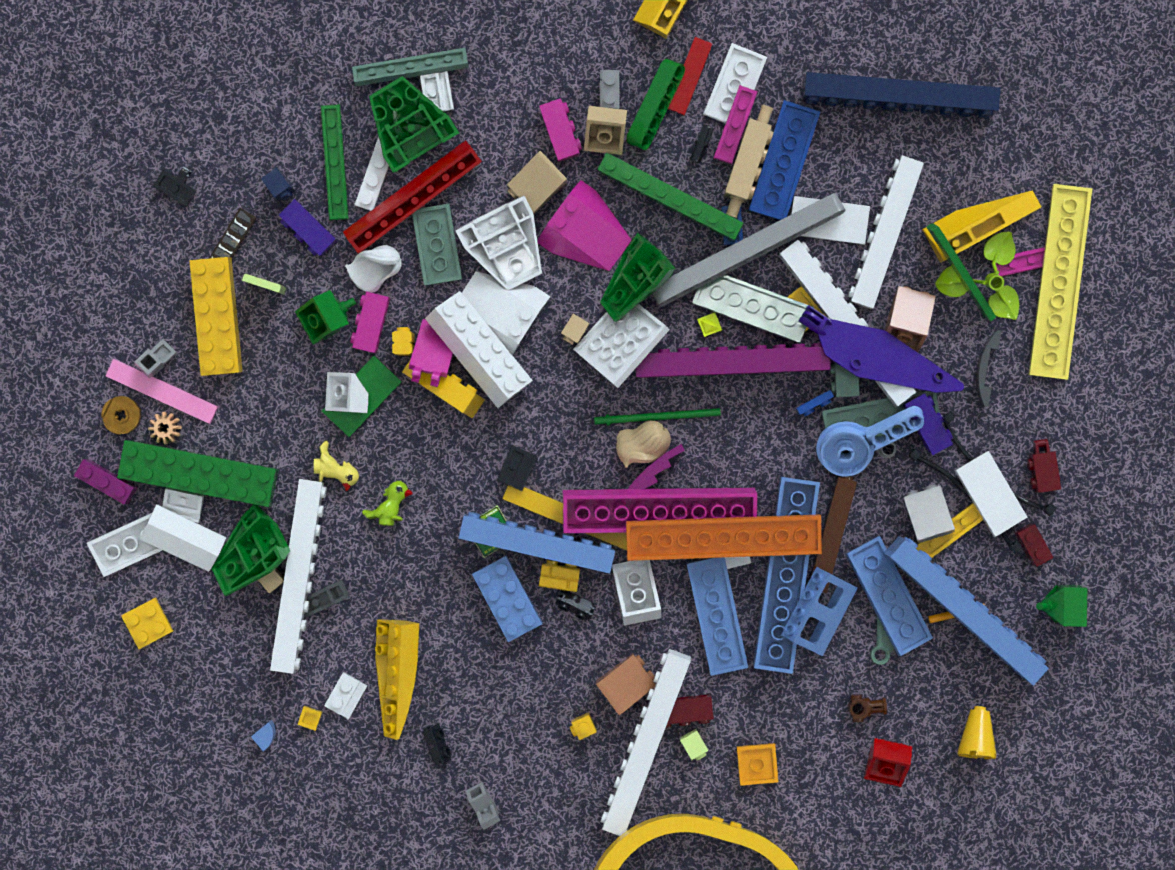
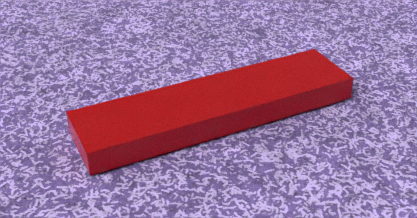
M697 37L694 38L684 63V76L668 110L685 116L713 45L712 43Z

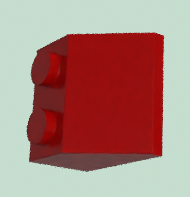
M874 738L870 748L864 779L901 787L911 766L912 746Z

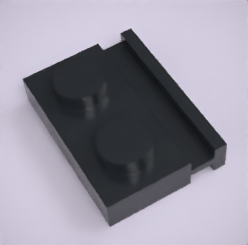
M511 445L496 481L522 492L537 456Z

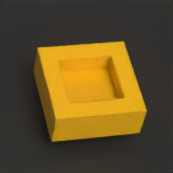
M303 706L297 725L316 731L322 711Z

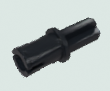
M709 125L703 126L698 140L694 142L696 145L689 158L690 160L701 163L706 148H709L708 143L714 131L713 127Z

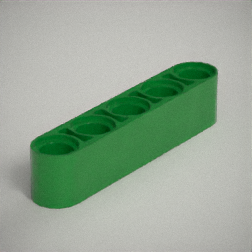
M669 59L662 61L627 134L626 141L629 145L642 150H647L650 147L684 76L685 66Z

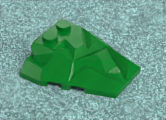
M403 76L369 96L383 157L393 173L440 143H444L459 134L451 118Z

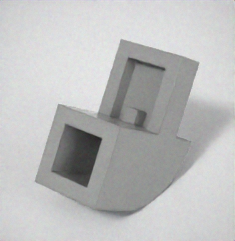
M162 339L151 350L148 348L134 363L148 378H151L177 352Z
M483 782L465 791L483 830L500 821L499 811Z

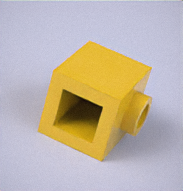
M589 712L571 721L572 726H570V730L573 736H577L579 740L597 733Z

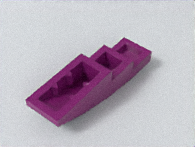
M682 444L668 451L649 465L633 481L628 489H646L657 483L655 475L672 467L668 459L685 451Z

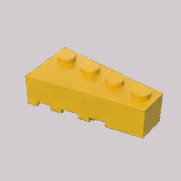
M409 361L402 373L412 379L413 370L409 369ZM424 372L421 374L420 385L471 418L475 416L485 401L484 398L476 394L477 389L469 384L464 386L461 384L462 379L454 374L451 376L447 374V378L441 376L438 387L430 386L432 374Z

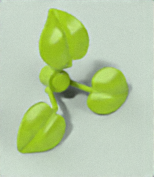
M1006 231L992 236L984 246V257L988 260H993L992 267L994 273L988 274L985 280L973 279V281L995 290L996 293L989 297L988 304L996 316L1016 320L1019 313L1017 292L1008 285L1004 286V279L999 276V271L996 267V263L999 265L1010 263L1015 256L1016 249L1012 233ZM951 266L943 270L935 282L936 288L941 293L950 297H960L967 292Z

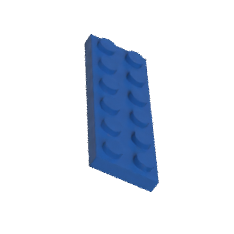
M783 101L749 211L777 220L787 217L820 111L789 101Z

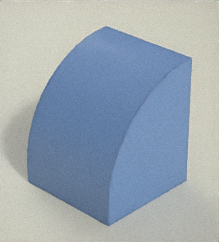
M269 721L251 736L262 751L266 750L275 739L276 729L273 721Z

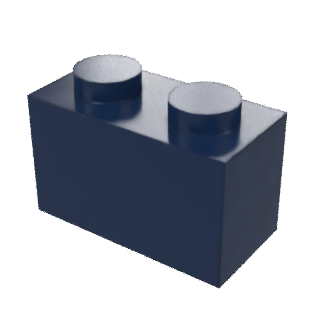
M277 167L261 178L278 201H287L293 196L292 192L295 189Z

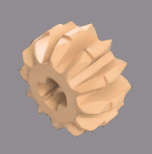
M162 412V416L156 414L155 418L157 421L150 420L154 427L148 428L149 431H154L150 435L151 438L157 437V443H160L162 439L164 444H168L169 440L175 442L176 440L173 435L178 437L181 435L179 432H176V429H182V426H176V423L180 421L179 418L173 420V413H170L168 417L166 412ZM162 424L169 426L167 428L168 432L161 430L163 428Z

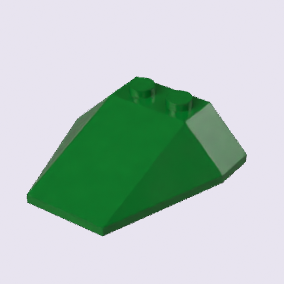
M637 233L627 246L600 303L613 321L617 322L664 285L676 268L660 249Z
M253 504L240 518L211 569L224 596H228L273 572L285 560L291 550L277 523L258 505Z

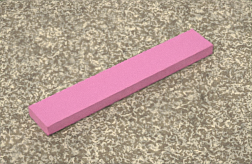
M116 359L112 360L106 377L209 424H211L219 407L155 377L148 378L142 371Z

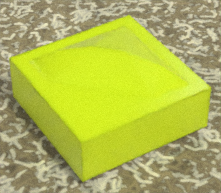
M715 312L697 319L704 337L722 330Z

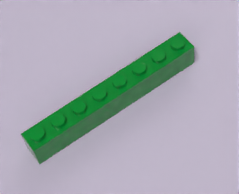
M608 153L605 154L597 169L599 173L733 242L736 241L744 225L743 222Z

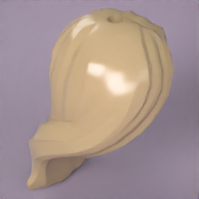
M657 421L644 422L636 429L621 430L617 435L616 443L618 457L623 462L625 468L631 463L654 462L668 450L671 443L670 433Z

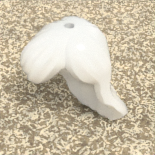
M383 245L372 250L360 252L354 261L349 265L346 264L345 267L351 280L359 289L374 293L379 290L386 279L399 272L401 258L396 249Z

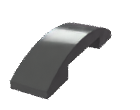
M1000 330L994 331L988 338L978 359L976 390L979 402L983 407L989 406L992 388L985 387L984 384L990 350L999 349L1002 332Z
M340 580L308 595L309 610L308 613L305 612L304 619L349 598L350 595L343 581Z

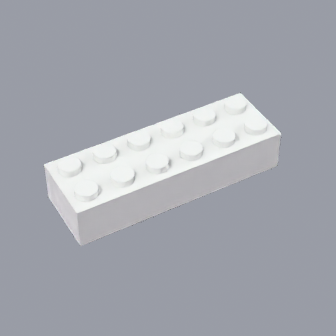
M460 291L437 306L425 318L497 408L533 381Z

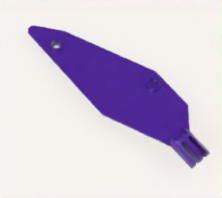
M810 305L807 306L806 311L803 312L802 317L798 320V322L818 334L825 356L856 377L934 393L959 392L964 389L962 382L885 330L829 319Z

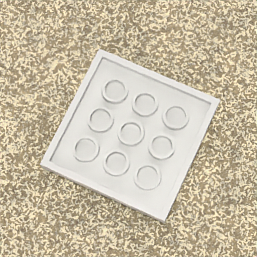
M639 304L617 322L613 321L606 312L573 350L619 388L670 329Z

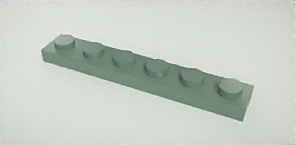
M466 48L353 66L352 70L356 87L392 81L401 76L410 78L469 68Z

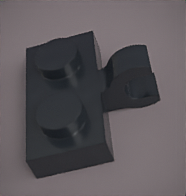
M186 167L181 168L177 177L163 170L153 185L186 207L197 192V190L184 183L192 172Z

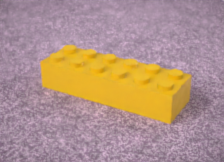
M221 257L189 260L201 376L242 372L232 258Z

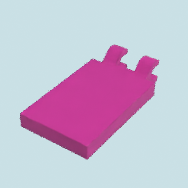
M425 319L422 320L409 364V369L413 370L411 381L419 383L422 372L432 374L430 386L438 387L441 376L447 378L453 353Z

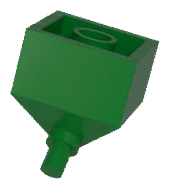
M329 290L311 298L298 308L295 313L314 345L330 338L348 325L346 312L357 303L354 298L340 302L332 291Z
M1056 585L1042 602L1036 604V608L1044 611L1056 624L1061 626L1087 627V588L1080 585Z

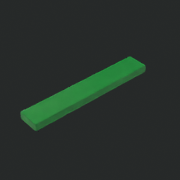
M340 104L321 106L329 221L347 220L349 215Z
M934 223L928 225V231L982 315L990 322L994 320L996 315L940 227Z

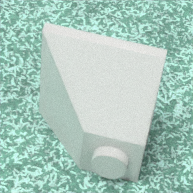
M327 372L325 410L367 413L368 392L355 373Z

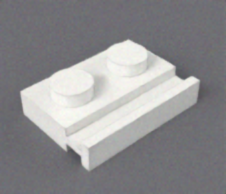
M448 72L421 75L423 95L443 112L454 110Z
M166 487L162 507L199 523L204 495Z
M343 672L324 706L349 719L368 685Z

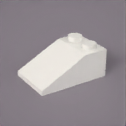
M636 560L613 564L612 570L624 626L661 618V607L650 560Z

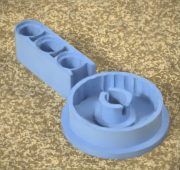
M917 406L909 407L869 427H863L857 423L847 421L834 423L824 429L817 440L816 452L818 459L828 471L835 475H856L867 467L873 458L874 451L921 429L924 425L922 409ZM914 416L919 417L916 420L911 419ZM895 425L901 426L900 428H894ZM879 433L884 434V435L881 436V437L876 436V435L879 434ZM844 450L850 451L848 453H842V451Z

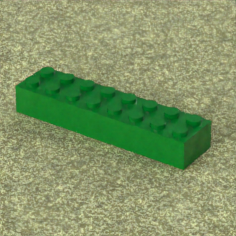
M124 440L117 478L271 507L279 469Z

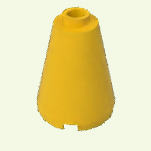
M974 706V709L970 710L958 748L959 756L974 759H996L997 754L990 711H986V707Z

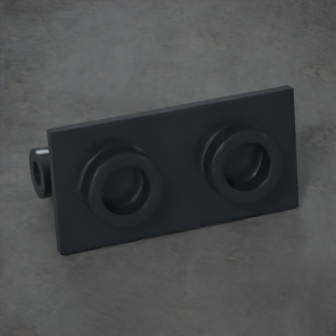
M561 590L555 602L558 608L565 612L570 611L581 620L589 621L596 606L582 597L579 603L575 601L578 595L567 590Z
M440 724L424 728L423 735L427 746L434 744V747L429 749L432 761L439 765L451 760V751L446 745L445 734Z

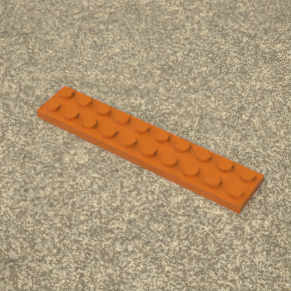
M820 514L626 521L627 561L822 554Z

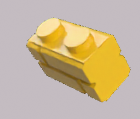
M398 327L397 331L392 332V341L394 342L392 344V353L397 356H412L415 347L413 345L415 343V334L408 327Z
M547 560L546 563H542L539 586L577 592L580 568L571 564L562 566L558 565V561Z

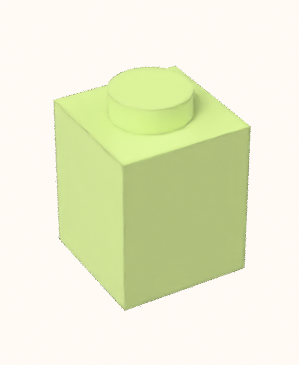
M697 729L680 737V741L691 760H700L706 756L705 752L708 751V748Z

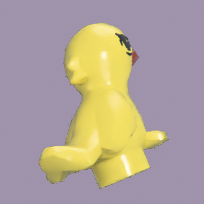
M324 441L319 447L320 459H314V474H319L320 482L323 481V477L336 478L343 484L345 490L348 491L352 485L357 483L359 473L349 462L343 461V466H340L329 455V442Z

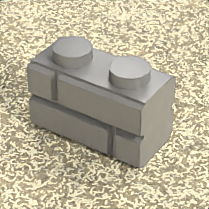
M600 70V107L619 109V70Z

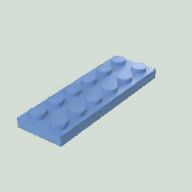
M877 536L845 555L897 655L902 656L933 639L894 562L884 554L887 549L881 537Z
M725 557L707 558L686 563L710 675L713 676L748 668Z

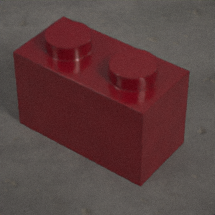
M1030 523L1014 532L1018 541L1023 545L1022 548L1032 566L1038 567L1054 558L1035 524Z

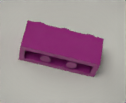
M83 459L74 475L122 504H129L138 488L124 479L117 478L116 474L89 459Z

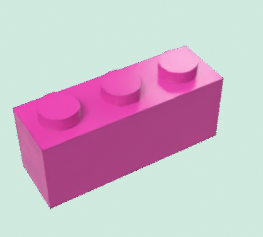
M560 98L540 105L539 108L558 162L579 156V150L582 149L579 138L575 139L573 132L576 129L573 121L568 120L567 114L570 112L567 103H562Z
M370 292L362 295L360 300V306H362L361 314H357L355 325H358L356 333H352L350 341L353 344L352 348L377 353L390 301L389 297Z

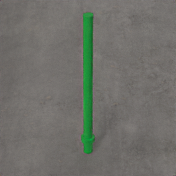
M721 409L617 416L606 414L603 417H594L595 425L606 424V426H610L612 423L721 416Z

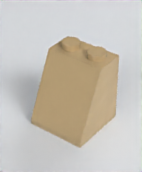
M539 151L507 184L510 188L508 193L514 199L525 196L533 214H535L567 184V178Z

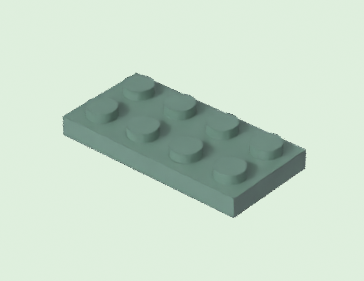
M450 204L418 209L412 214L424 286L462 280Z

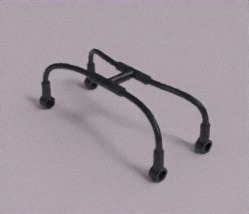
M949 411L947 414H944L942 416V419L944 420V425L946 429H948L953 436L952 440L954 441L956 446L963 453V455L969 461L975 459V457L973 458L965 450V448L959 442L953 430L951 429L949 423L956 417V415ZM917 448L909 452L908 457L912 461L918 460L948 477L952 481L951 483L971 500L957 477H954L937 464L921 457L922 453ZM1013 492L1017 500L1043 510L1048 516H1051L1057 509L1052 503L1043 506ZM1005 532L1001 533L1009 549L1016 554L1023 545L1018 540L1011 542Z

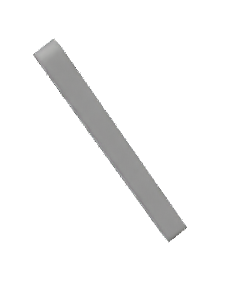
M836 193L831 194L671 276L664 285L652 294L659 307L665 306L843 214L846 210Z

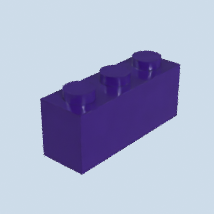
M296 199L279 214L282 218L281 224L287 229L291 227L296 232L294 236L301 243L305 241L309 245L307 249L314 256L318 254L322 257L337 242Z
M923 393L904 403L903 407L907 409L917 406L922 409L924 425L921 429L917 430V433L929 455H935L953 445L951 441L953 436L942 425L944 420L939 412H935L933 408L935 403L931 396ZM914 416L911 419L916 420L919 417Z

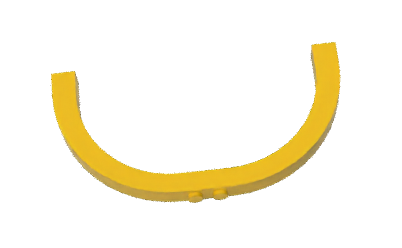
M668 814L645 820L620 835L605 850L594 870H619L630 854L646 842L666 834L691 832L751 848L765 856L777 870L799 869L778 846L758 833L742 828V824L734 821L728 824L723 822V818L712 816L711 819L693 814Z

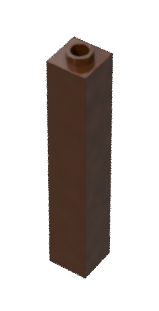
M852 476L836 478L821 533L822 554L815 555L809 580L816 567L830 574L833 573L857 482L853 481ZM830 582L826 584L822 591L823 593L828 592Z

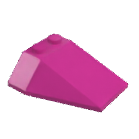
M580 180L548 222L537 243L552 254L610 271L632 240L598 192Z

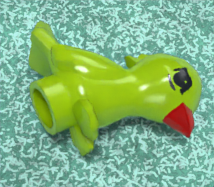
M395 481L384 490L386 493L383 496H388V499L381 503L377 509L372 511L364 509L362 514L368 519L379 518V525L394 526V520L402 521L403 518L398 516L399 504L406 497L413 495L412 491L402 481Z

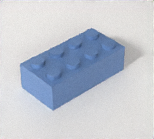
M507 555L472 574L508 642L542 625L543 622Z

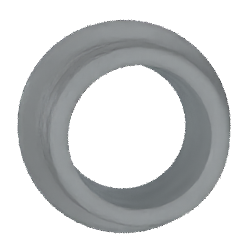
M894 442L890 443L892 446L890 454H885L883 447L877 450L878 454L882 458L893 457L896 453Z

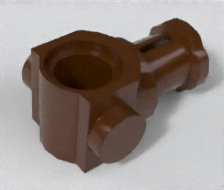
M862 694L850 695L848 711L851 714L852 722H864L866 717H871V714L875 713L887 715L885 697L881 700H870L869 698H862ZM857 703L861 704V711L854 713L852 710L853 706Z

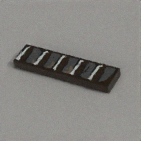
M239 208L209 259L233 258L257 217Z

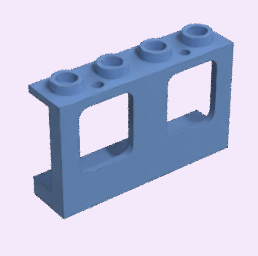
M816 567L781 636L823 656L858 588ZM830 582L837 587L828 605L824 606L818 602V599L826 584ZM813 617L819 620L808 641L801 638L800 634L807 620Z

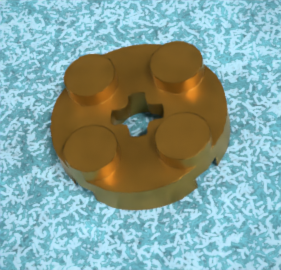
M118 396L105 403L101 415L105 427L110 432L128 434L138 427L141 420V409L133 399L126 396ZM124 410L126 418H122L120 421L118 420L119 416L116 414Z

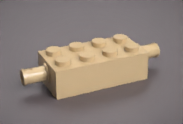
M766 105L761 106L757 120L750 118L747 123L724 193V197L731 199L726 214L737 219L741 204L746 203L748 199L751 200L755 187L752 185L754 181L757 182L761 172V168H758L759 163L763 164L768 150L764 148L765 145H769L774 133L770 131L772 125L768 124L773 108Z

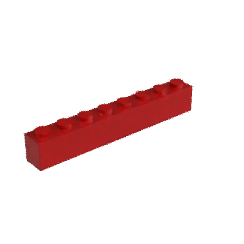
M465 140L344 230L345 237L359 254L482 161Z

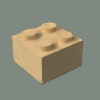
M589 106L584 151L622 155L627 110Z

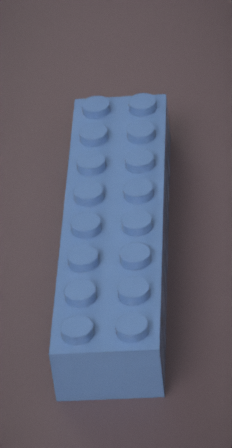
M469 512L468 515L464 514L458 539L605 573L611 572L615 550L611 544L600 542L599 545L593 544L592 540L581 538V541L574 540V536L563 533L562 537L557 536L555 531L544 529L543 532L536 531V527L525 525V528L518 527V523L506 520L505 524L498 522L499 518L491 516L483 519L479 518L480 514Z

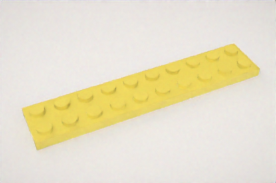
M1053 184L1029 375L1068 380L1093 188Z

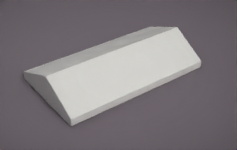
M156 504L139 539L209 572L221 551L226 537Z
M152 513L87 542L103 577L162 551L139 539Z

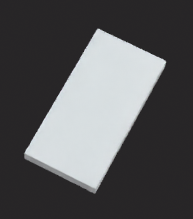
M732 43L703 115L726 124L739 85L754 90L767 57Z
M794 196L791 215L820 199ZM842 203L846 210L843 214L801 236L865 245L870 206Z
M989 451L955 470L993 537L998 536L1028 518Z

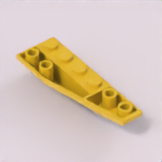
M644 0L633 21L667 39L688 0Z
M1032 190L956 210L934 222V224L940 227L950 245L958 254L1042 206ZM927 227L923 228L922 231L940 263L947 260Z
M377 619L375 659L383 732L385 737L398 740L407 718L415 684L418 662L419 623L404 620Z

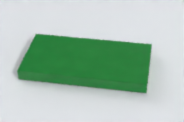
M375 356L356 374L368 392L367 413L326 411L325 408L322 410L348 437H351L402 383Z

